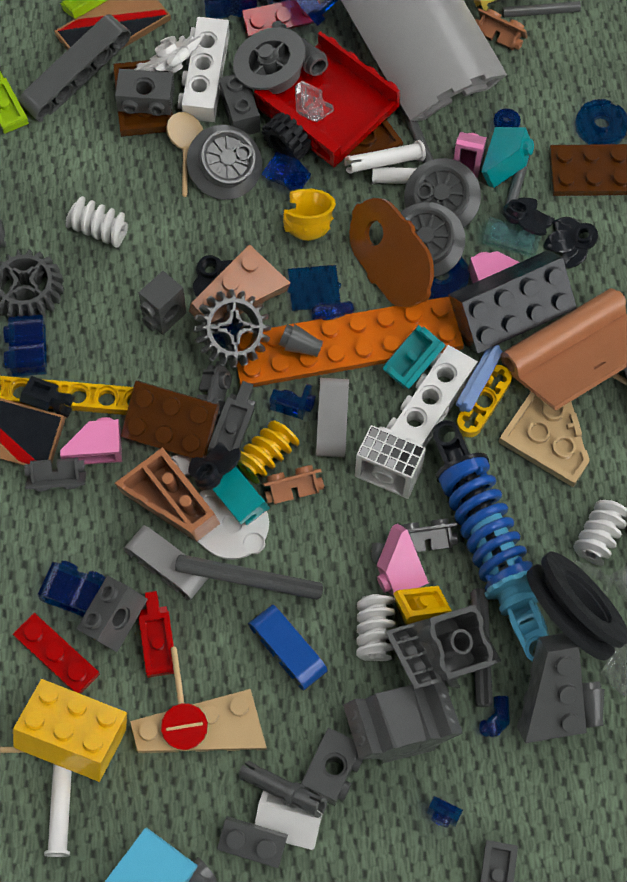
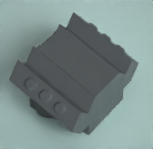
M470 605L385 631L415 689L449 680L501 662L498 653L483 628V617L477 611L476 605Z
M444 681L415 689L412 684L376 693L366 699H353L343 704L359 759H381L383 764L435 751L439 744L463 734Z

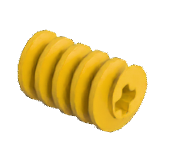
M270 421L268 428H263L259 433L260 436H254L251 440L252 444H246L243 447V452L241 451V457L237 465L242 473L255 484H259L256 476L257 473L263 477L267 476L264 468L265 465L270 469L276 467L272 460L273 458L280 462L284 460L280 452L281 450L290 454L292 449L289 443L295 446L300 444L296 435L278 421Z

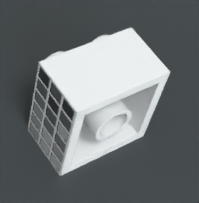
M371 425L356 455L355 477L409 499L422 471L426 448L422 447L414 439H403L396 436L388 428H377Z

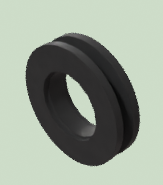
M554 551L548 552L541 560L542 565L535 564L527 571V580L533 594L553 622L578 647L596 659L608 660L614 655L615 647L621 648L627 643V626L605 593L583 570L565 556Z

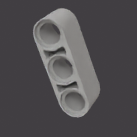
M320 377L316 456L345 458L349 379Z
M145 525L139 529L124 547L125 552L131 558L133 556L140 560L139 564L154 575L156 573L163 577L161 580L176 592L180 590L186 595L184 598L187 600H191L209 579L177 572L175 570L176 559L179 555L185 554Z

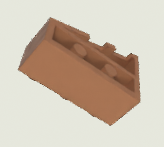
M249 244L191 303L189 312L194 317L197 314L204 315L199 310V306L202 304L209 306L206 300L208 297L212 296L216 299V293L222 291L227 296V291L230 289L234 290L236 298L240 291H245L246 301L249 297L254 296L256 299L253 306L255 307L286 292L291 283ZM227 306L220 307L214 313L211 324L224 321ZM236 307V310H239V315L244 312Z
M163 447L115 482V485L123 495L196 542L220 525L215 513Z

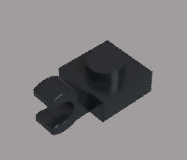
M31 376L21 392L20 402L45 411L51 406L57 414L68 418L72 408L67 406L72 405L75 397L69 393L58 392V385Z

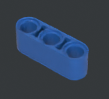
M273 604L248 623L254 634L257 632L262 638L260 640L272 656L276 655L281 660L279 664L292 679H297L300 683L298 687L304 691L328 672L320 657Z

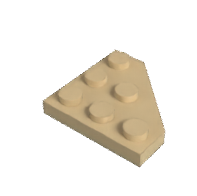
M530 392L498 442L571 487L575 486L590 461L583 444L582 431L572 402L555 411L532 392Z

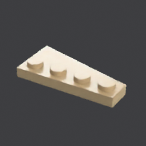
M251 689L192 704L199 707L205 714L208 722V731L204 741L196 748L190 750L175 749L164 740L161 724L166 712L130 721L138 753L267 750Z

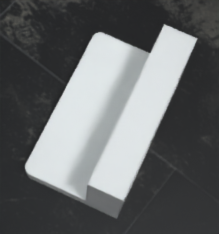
M263 790L258 804L255 825L288 834L287 844L313 850L316 845L323 813H321V817L316 818L298 807L293 809L287 806L284 800Z

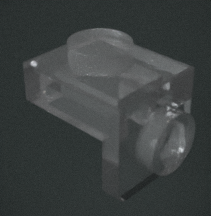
M304 81L295 85L296 112L300 115L318 122L334 111L333 105L323 100L321 89Z

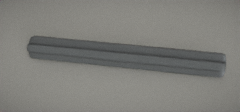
M182 554L176 559L175 570L181 573L316 600L321 598L323 593V584L320 582Z

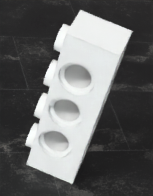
M197 17L196 27H191L190 36L193 35L194 38L201 36L202 41L186 59V65H189L188 71H183L182 87H185L184 93H179L178 109L193 115L199 121L215 122L220 95L219 78L223 77L230 36L229 20Z
M447 345L443 353L440 352L431 362L430 366L432 369L428 375L423 373L415 387L417 391L413 397L408 395L400 408L402 413L398 419L393 417L386 428L390 429L396 436L403 439H414L422 447H426L433 436L434 427L447 416L462 393L478 361ZM439 377H447V378H449L451 381H450V382H442V381H440L438 378H439ZM430 398L435 400L436 403L430 405L426 404L423 400ZM416 420L421 423V426L413 427L408 422Z

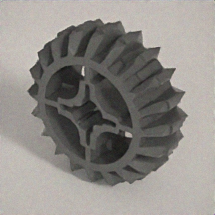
M18 249L15 257L6 254L7 261H0V314L2 316L7 314L8 319L11 321L18 315L21 323L24 322L25 316H29L30 320L34 323L36 314L45 319V309L54 312L55 307L53 303L60 304V294L64 292L62 285L64 280L58 265L53 264L50 256L44 258L40 251L35 256H33V252L28 249L26 255H22ZM46 277L48 279L47 285L43 292H41L39 285L41 280ZM10 279L12 286L9 288L10 291L5 294L4 287Z
M233 289L227 291V296L222 291L217 292L216 299L212 296L206 299L209 306L204 304L199 306V310L204 315L197 314L194 317L195 321L202 323L193 327V332H201L202 336L195 339V342L201 343L204 341L206 345L201 348L200 352L203 354L210 350L212 353L209 356V361L211 362L219 356V366H225L227 360H229L231 368L237 367L238 361L242 366L247 365L248 358L252 361L258 359L256 351L260 353L265 351V347L260 342L266 343L270 340V337L263 334V332L271 330L270 325H263V321L267 320L269 315L264 314L261 316L259 311L264 308L263 304L254 307L253 303L256 298L251 296L246 301L245 291H240L237 298ZM227 306L224 321L211 324L214 313L220 307ZM236 307L244 311L251 322L243 321ZM234 323L233 326L236 325L237 329L241 330L231 335V331L228 332L227 328H222ZM253 333L249 345L243 351H237L241 335ZM213 335L223 337L225 347H228V350L222 348L215 341Z

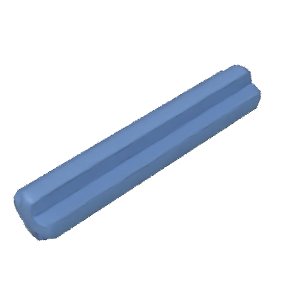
M499 345L484 351L456 402V406L459 407L461 412L472 411L501 358L503 351Z

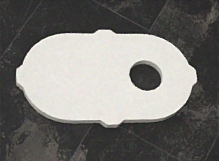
M180 454L171 457L182 473L188 476V468L192 458ZM212 489L200 492L201 497L220 522V525L197 541L202 547L214 556L230 560L241 559L251 554H259L265 548V539L269 531L267 511L249 525L241 524Z

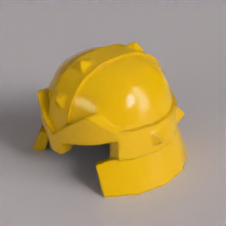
M298 189L290 192V203H296V208L284 209L283 224L285 232H289L294 237L305 241L315 240L324 236L330 230L331 221L334 219L332 213L336 206L335 199L329 193L317 189Z

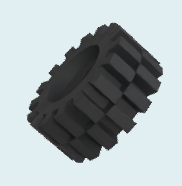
M281 112L277 113L262 127V134L264 135V140L269 142L267 145L274 149L273 152L279 154L287 163L293 165L311 150V140L307 138V132L302 131L304 128L296 124L297 121L294 118L291 120L290 115H285Z

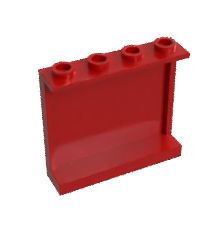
M320 31L318 33V44L315 47L327 55V69L318 76H312L307 74L302 66L299 79L288 90L278 94H273L269 90H255L254 97L257 108L272 119L277 113L281 112L285 115H290L291 120L294 118L297 121L296 124L304 128L302 131L307 132V138L311 140V150L331 166L336 167L400 106V90L392 81H387L381 77L373 67L361 62L353 52L342 48L333 37H328Z

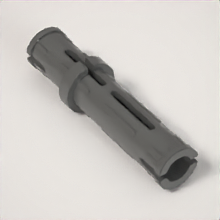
M246 761L245 765L240 769L239 778L284 800L286 805L293 809L298 807L316 818L321 817V813H324L326 810L327 799L304 789L305 786L301 783L289 782L251 761Z

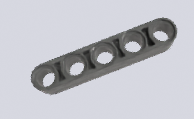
M105 15L21 94L19 98L20 105L37 121L42 122L44 120L43 117L47 114L51 115L128 43L131 32L112 15Z

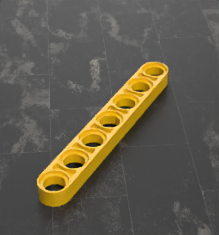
M0 376V398L31 406L20 402V398L14 396V391L19 387H25L30 378ZM44 380L58 385V392L72 395L77 391H81L87 395L83 402H73L71 406H67L71 407L72 411L126 415L129 407L127 403L131 398L134 388ZM104 394H112L115 400L111 405L105 406L99 402L100 397Z

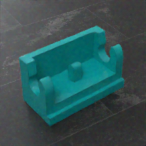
M418 325L381 369L404 389H409L446 345L425 327Z
M236 466L230 472L223 475L220 484L212 489L241 524L249 525L270 509L268 504Z

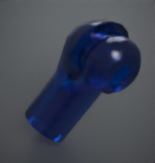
M351 301L338 304L318 303L312 308L311 318L312 320H333L346 314L354 313V306Z
M495 696L493 698L494 714L487 720H482L479 723V732L483 737H497L509 726L510 710L508 696Z

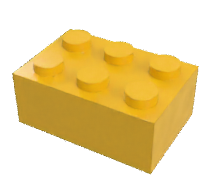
M41 679L13 728V748L100 782L125 734L127 712Z

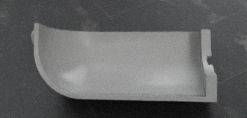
M341 0L387 81H392L400 90V104L410 121H423L441 108L451 104V97L462 92L465 97L476 92L486 91L507 76L464 0Z

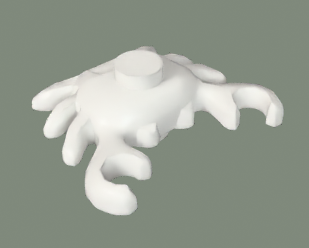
M191 35L185 39L184 36H181L179 41L176 40L175 36L164 38L160 41L161 44L155 48L156 55L152 56L149 62L138 63L136 65L137 68L134 70L175 73L182 69V62L199 46L202 37L194 38Z

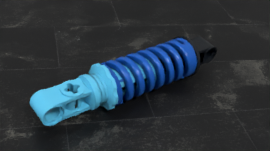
M443 420L433 430L434 440L445 463L436 472V480L441 484L444 494L449 497V507L455 511L454 518L456 523L461 525L460 532L462 537L467 539V549L474 554L472 557L473 564L480 568L478 572L479 578L483 582H487L484 593L486 598L499 600L501 615H509L510 623L523 647L525 655L533 662V649L537 645L538 638L549 636L548 627L537 605L538 600L527 580V571L533 566V563L527 560L522 561L521 559L526 555V547L514 545L520 540L521 536L517 531H508L514 526V520L511 517H502L508 512V506L505 503H496L502 498L501 490L490 489L496 484V478L486 473L490 469L487 454H471L464 435L453 421ZM455 432V437L451 441H442L446 433Z

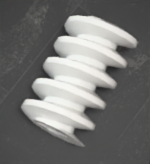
M81 196L72 205L67 215L66 227H72L77 232L82 231L87 236L92 235L97 240L102 238L104 243H112L114 247H119L128 231V223L124 222L125 213L120 212L117 218H114L115 209L111 208L107 214H104L105 205L101 204L95 210V201L91 200L85 206L86 199Z
M612 500L597 501L594 511H591L589 520L584 525V530L578 536L579 540L573 546L577 555L595 565L603 566L604 561L601 557H611L612 553L607 548L612 549L616 547L617 543L613 538L619 539L622 535L619 529H625L627 526L624 520L627 519V508Z
M373 594L364 596L357 602V609L360 611L357 614V621L360 623L357 625L359 636L357 637L356 644L359 648L356 651V656L364 661H388L392 659L391 656L386 655V652L392 651L394 648L392 644L386 643V640H389L385 631L386 628L395 626V621L386 619L387 616L395 614L394 609L386 607V605L395 603L394 597Z

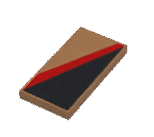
M108 0L55 30V35L68 50L101 18L110 14L131 32V37L124 46L126 47L170 21L171 15L158 0Z
M0 398V459L23 466L30 464V461L51 460L53 462L66 417Z

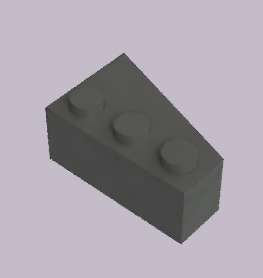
M564 633L539 637L530 670L531 679L528 691H525L524 707L521 718L518 719L517 728L525 743L587 733L579 647Z

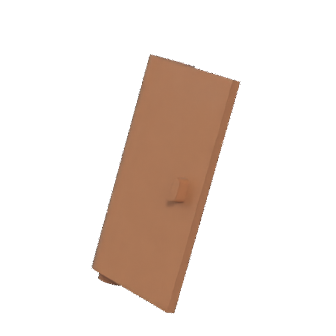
M613 288L604 291L577 307V309L501 353L503 366L510 370L512 377L555 411L627 367L625 296Z

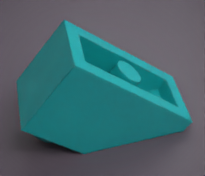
M495 127L481 171L488 186L495 188L526 167L529 155H532L534 151L533 139H530L526 127Z

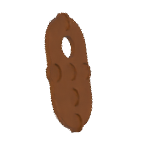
M371 198L361 204H356L352 211L349 238L352 251L366 270L367 278L371 283L376 284L385 297L396 306L412 307L421 302H426L431 296L434 264L429 249L415 232L413 223L406 220L399 210L386 199ZM375 221H378L383 228V238L378 245H374L369 237L370 227Z

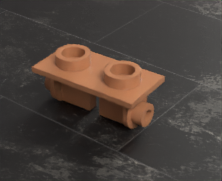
M479 8L478 12L481 19H476V22L484 36L493 40L496 32H499L500 35L496 41L497 43L511 50H514V48L519 50L523 44V40L520 39L521 36L526 39L528 37L524 29L525 26L513 19L510 22L502 19L501 14L492 9L485 11Z
M312 465L296 468L295 475L285 477L284 472L267 476L268 482L261 483L263 487L268 486L270 490L265 492L267 503L273 502L276 505L277 503L294 499L291 488L295 487L297 488L299 498L319 493V490L324 489L322 478H316L315 473L321 472V469L313 470Z

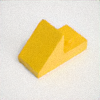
M439 586L403 589L393 593L396 607L405 625L452 611Z

